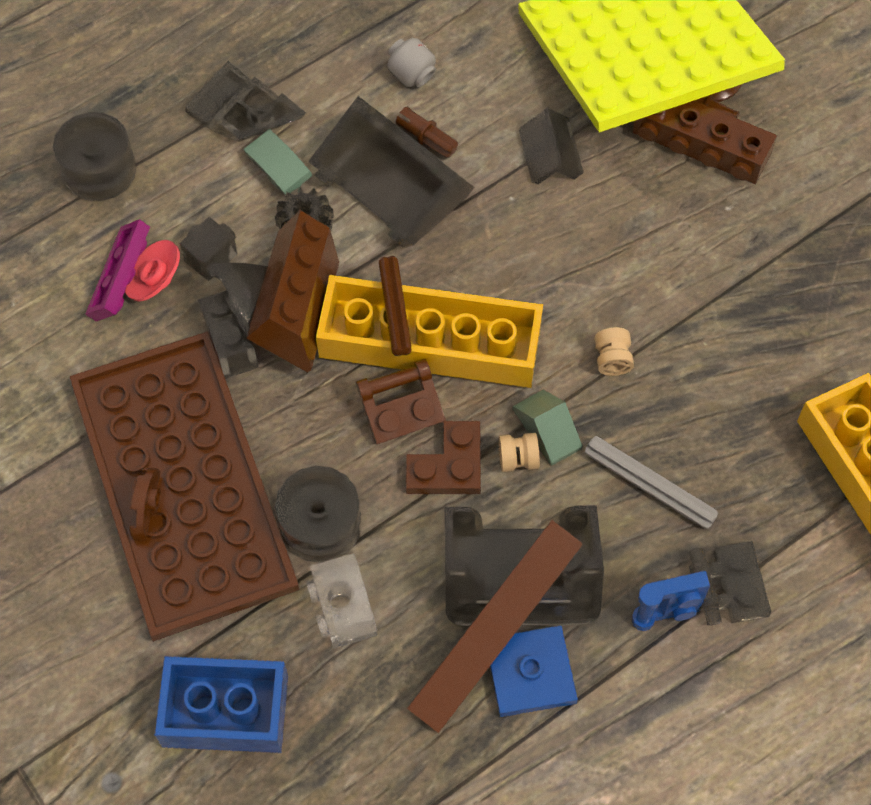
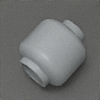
M411 38L406 41L399 39L388 51L391 55L388 61V69L406 87L416 85L420 88L436 72L434 67L436 63L435 55L417 38Z

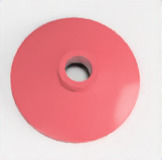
M161 240L151 244L142 252L134 267L136 270L135 276L125 289V293L129 298L134 301L148 300L170 284L180 260V251L177 245L169 240Z

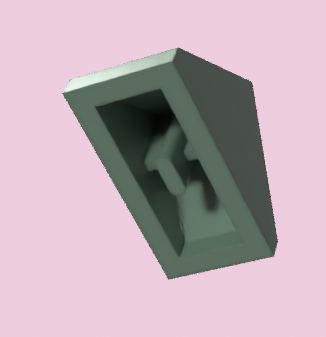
M541 390L513 406V411L528 433L536 432L539 449L551 466L582 449V443L565 401L545 390Z

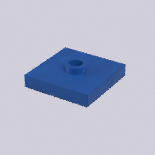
M562 625L515 633L490 665L500 717L573 705L578 702Z

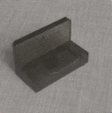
M546 108L519 128L532 183L538 185L556 172L573 180L584 173L568 117Z

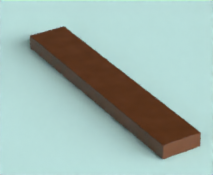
M551 520L407 709L439 733L583 543Z

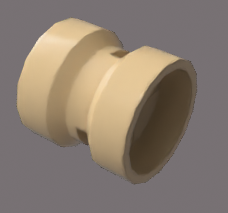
M619 327L607 328L595 335V348L600 352V356L597 358L598 371L601 374L618 376L626 374L634 368L633 355L628 350L631 346V337L628 330Z
M536 432L524 433L519 438H513L511 435H500L498 437L502 472H513L517 467H525L527 470L540 468Z

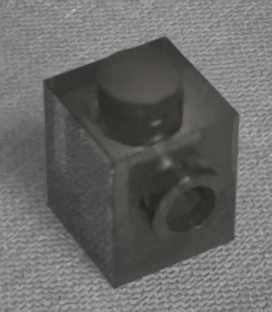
M208 217L201 224L195 225L189 231L187 237L179 243L184 262L208 281L238 255L235 243L236 236L232 229L224 223L219 225L211 217Z

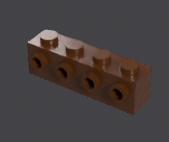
M696 101L635 120L633 133L646 141L656 142L670 148L677 154H684L701 161L708 167H715L732 174L739 180H746L755 185L772 154L777 135Z

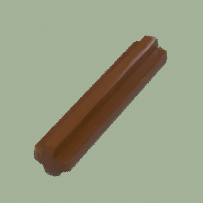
M395 256L382 257L379 260V270L392 354L395 356L408 355L412 351L398 259Z

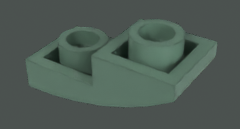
M270 129L243 149L248 158L266 174L270 182L285 196L298 189L313 176L297 155Z

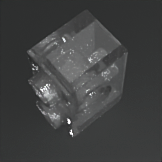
M355 553L311 565L310 569L313 579L307 580L306 584L311 602H320L323 614L316 616L322 639L330 637L332 647L335 649L377 636L376 622ZM339 596L347 597L350 600L342 608H335L330 605L331 601Z

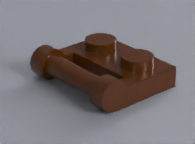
M426 359L414 362L415 366L368 381L367 378L356 381V387L375 444H380L446 421ZM419 380L422 390L375 405L373 395Z

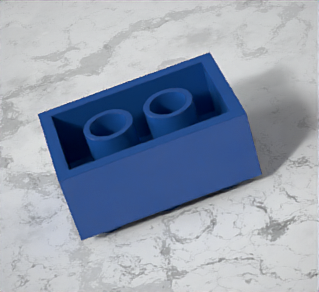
M164 656L155 736L162 748L282 753L288 673L285 663L282 661Z

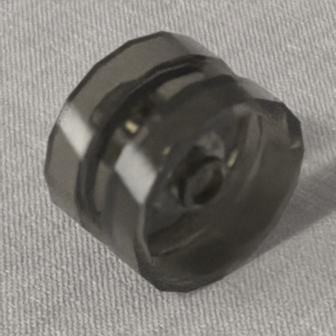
M102 112L83 113L72 117L62 124L55 134L53 143L54 154L65 184L74 195L89 201H104L117 197L128 189L134 180L137 164L126 128L117 118Z
M312 466L300 469L285 480L278 491L275 509L283 541L290 551L305 561L318 563L339 559L349 552L360 537L362 517L356 487L347 475L331 467Z

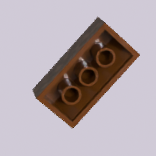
M301 210L278 230L247 339L308 373L312 370L317 351L316 334L329 275L336 276L339 258L330 228Z

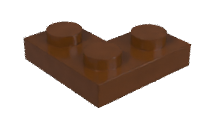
M444 421V454H407L406 494L481 493L480 421Z

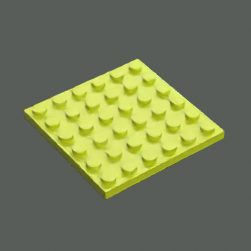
M528 0L518 4L519 15L599 133L784 70L785 59L737 0Z

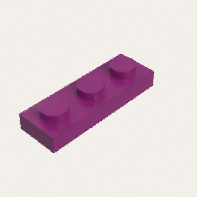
M140 219L126 224L119 229L85 315L95 321L115 316L124 304V298L122 297L125 289L133 280L136 273L135 264L147 245L146 236L150 226Z

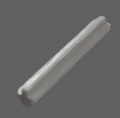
M598 436L593 437L589 441L585 454L704 529H709L718 516L716 509Z

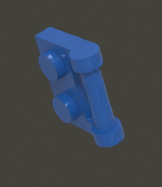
M706 571L644 585L640 589L638 596L640 606L634 610L632 615L633 626L637 630L647 631L653 627L655 621L674 617L675 621H682L696 616L710 587Z

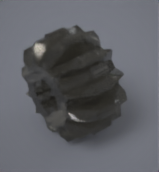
M300 187L297 192L298 194L293 195L286 192L285 201H278L275 222L279 229L301 210L329 227L331 231L334 218L333 208L329 205L326 195L318 196L315 188L309 193H304V190Z

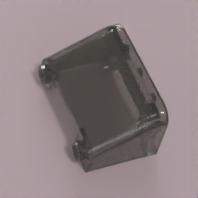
M357 96L308 161L318 169L314 175L330 187L335 182L382 219L391 229L387 235L402 247L407 243L414 246L460 205L475 188L359 96Z
M597 505L571 506L563 510L559 515L558 525L582 542L583 545L522 625H583L595 621L600 616L604 563ZM445 507V595L447 618L457 625L470 626L544 529H483L482 517L477 510L470 507Z

